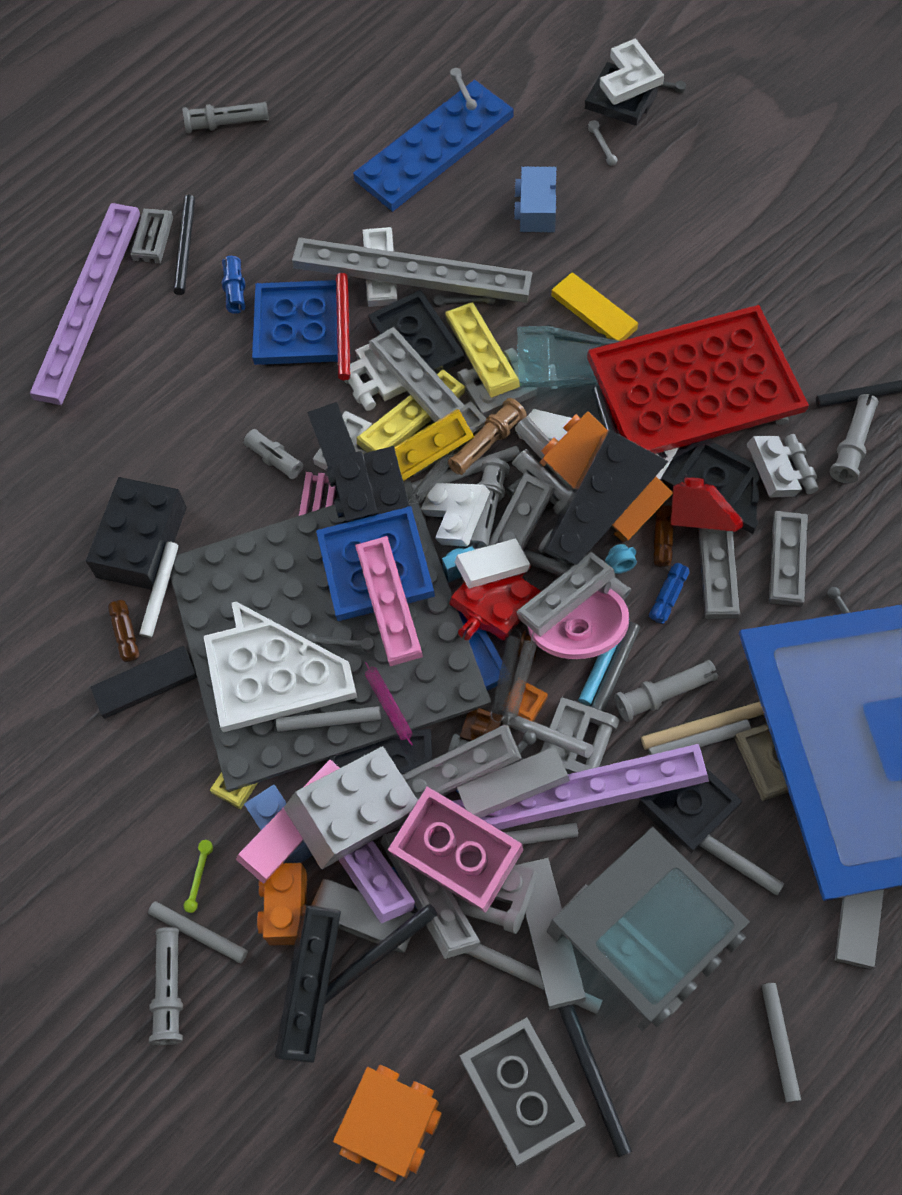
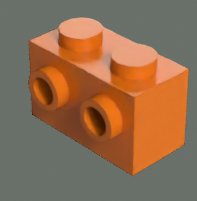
M282 863L264 884L259 880V896L264 897V911L258 912L257 928L258 933L263 934V938L270 946L295 945L302 904L307 905V872L303 864Z

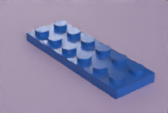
M473 80L466 86V89L471 99L476 101V109L470 111L466 108L467 101L460 90L353 172L354 181L393 212L514 117V109L479 82Z

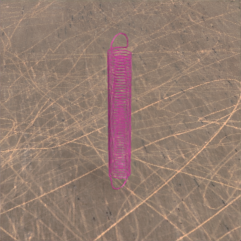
M372 670L373 672L370 671L368 675L365 673L383 709H388L385 710L387 716L391 715L392 719L396 721L392 725L397 729L396 732L400 735L399 738L405 739L404 737H409L406 735L407 733L413 735L403 715H400L402 714L399 708H396L398 706L378 670Z

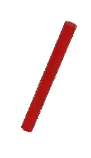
M338 273L336 275L338 378L345 381L351 378L348 276L345 273Z

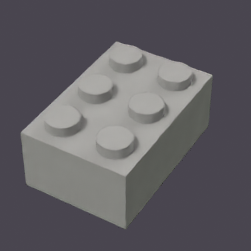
M382 746L295 791L284 806V810L322 870L405 823L418 800Z
M527 1017L460 1055L461 1062L516 1168L579 1132L586 1126Z

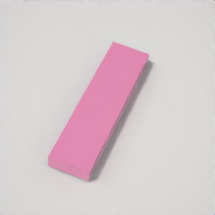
M385 536L355 545L389 665L394 666L423 657L388 537Z
M329 760L305 786L340 768ZM284 807L236 858L241 865L263 884L304 841L284 810Z

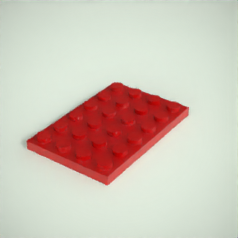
M760 305L589 349L587 353V359L620 435L654 454L804 413L809 407Z

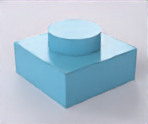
M473 546L466 549H454L446 557L442 558L443 572L448 583L462 577L455 564L456 556L474 550Z

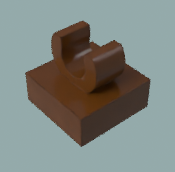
M480 708L468 712L460 739L472 741L501 727L503 716L492 712L491 718L490 711Z

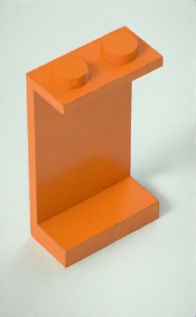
M589 411L582 418L575 414L563 427L567 431L563 438L558 441L554 437L541 450L545 456L539 463L543 467L548 464L573 489L600 438L608 431ZM655 477L612 525L617 530L614 535L622 542L628 541L673 492L660 479Z

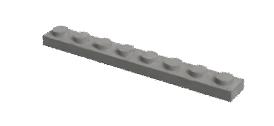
M298 238L292 259L293 268L336 275L338 273H345L349 277L525 303L528 302L532 272L305 238Z

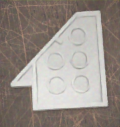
M238 602L232 603L236 628L204 636L218 719L223 732L358 698L348 661Z

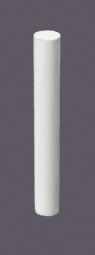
M166 542L139 633L143 637L152 638L179 547V545L172 542Z

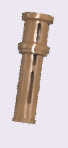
M507 398L503 402L502 408L496 414H490L486 418L485 426L448 460V465L452 471L458 475H463L497 440L505 439L510 435V429L527 417L524 407L515 399Z

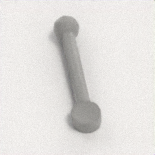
M453 68L450 71L451 78L457 81L467 101L466 108L472 111L476 109L477 103L471 99L461 79V70Z
M595 120L590 121L588 130L594 133L607 156V164L614 166L617 163V157L610 152L599 131V122Z

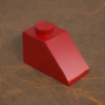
M684 478V482L673 487L671 525L733 532L743 527L742 518L714 485L704 484V479Z

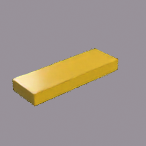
M573 272L552 289L551 296L598 333L604 334L611 343L626 340L638 329L637 321Z
M455 409L394 447L403 481L474 437L459 409Z

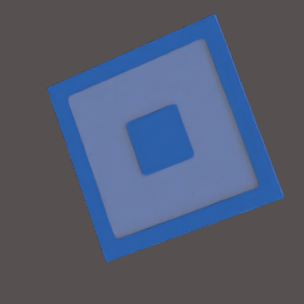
M902 605L740 630L739 636L823 901L902 886Z

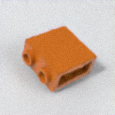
M379 1064L377 1070L369 1067L366 1068L333 1142L342 1146L339 1155L357 1164H360L364 1157L377 1164L374 1172L395 1182L398 1175L407 1178L410 1171L417 1173L426 1152L420 1146L426 1133L434 1134L442 1112L437 1111L439 1102L432 1098L434 1090L416 1081H413L411 1087L398 1082L400 1074Z

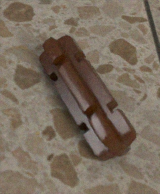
M661 505L656 511L654 564L656 566L667 567L671 565L673 525H671L672 506Z
M124 600L113 601L109 603L108 609L110 616H112L111 622L116 642L119 645V654L124 662H130L139 658V651L135 644L136 639L131 619L128 616V607Z

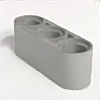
M326 879L322 880L311 905L340 910L341 915L338 929L376 944L414 915L408 912L381 924L359 891ZM410 938L394 951L405 953Z

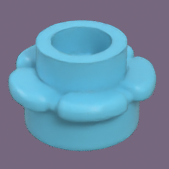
M625 544L616 545L609 550L605 562L614 569L615 573L627 572L637 564L634 556L636 555V550L633 547L628 548Z

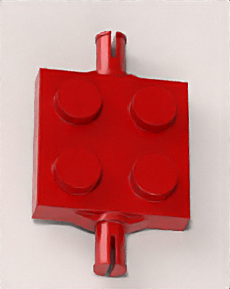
M525 573L469 589L464 582L451 596L449 605L463 613L468 620L458 630V634L461 638L465 635L464 640L468 641L480 628L493 633L504 641L510 634L509 631L514 629L521 621L518 619L516 611L541 591L522 578Z

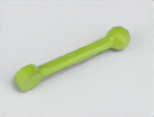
M203 840L198 845L200 857L189 899L184 902L183 906L184 910L188 913H193L198 907L196 897L206 858L213 851V845L209 840Z

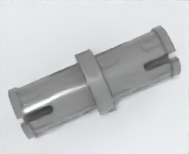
M252 429L245 436L244 445L263 458V462L268 466H275L290 479L296 478L302 471L303 463L284 450V446L279 442L273 443L259 433L257 429Z

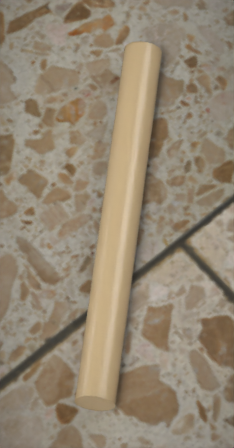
M759 701L642 736L641 742L644 749L647 750L664 743L764 715Z

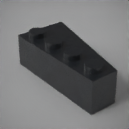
M612 430L605 432L600 438L542 551L570 566L577 565L669 461Z

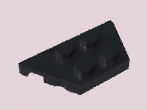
M708 439L690 444L686 449L678 450L660 480L673 491V487L684 482V478L704 479V484L714 485L742 518V529L754 534L758 525L757 504L759 496V472L756 464Z

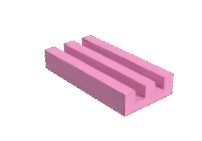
M306 472L299 516L308 513L313 483H317L312 512L321 508L324 483L329 484L326 507L334 505L336 488L335 486L330 487L328 476H325V473H318V476H315L312 472Z

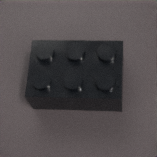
M118 477L86 559V563L96 578L150 590L153 589L166 542L174 543L187 508L179 489Z

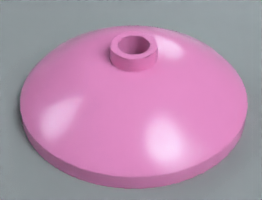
M612 589L607 594L597 591L541 637L529 627L528 631L532 640L536 642L535 644L549 654L566 659H587L606 653L624 638L629 626V612L624 600Z

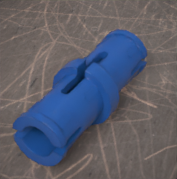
M227 256V261L225 259L222 260L224 278L221 283L222 289L226 294V309L228 312L236 314L241 312L240 306L243 311L245 310L243 292L246 285L241 275L240 259L236 256Z

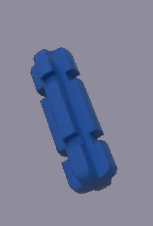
M675 563L671 567L667 580H665L655 600L656 603L649 613L651 620L663 624L668 619L671 608L674 607L683 583L689 575L688 567L681 563Z

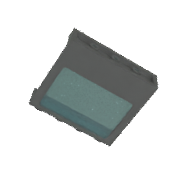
M652 827L552 919L546 932L556 942L565 936L643 1017L637 1026L643 1032L651 1023L658 1028L671 1015L673 1011L668 1006L676 998L681 1002L687 999L698 987L694 980L701 972L708 977L722 963L718 955L725 948L732 953L743 942L746 936L742 931L750 921Z

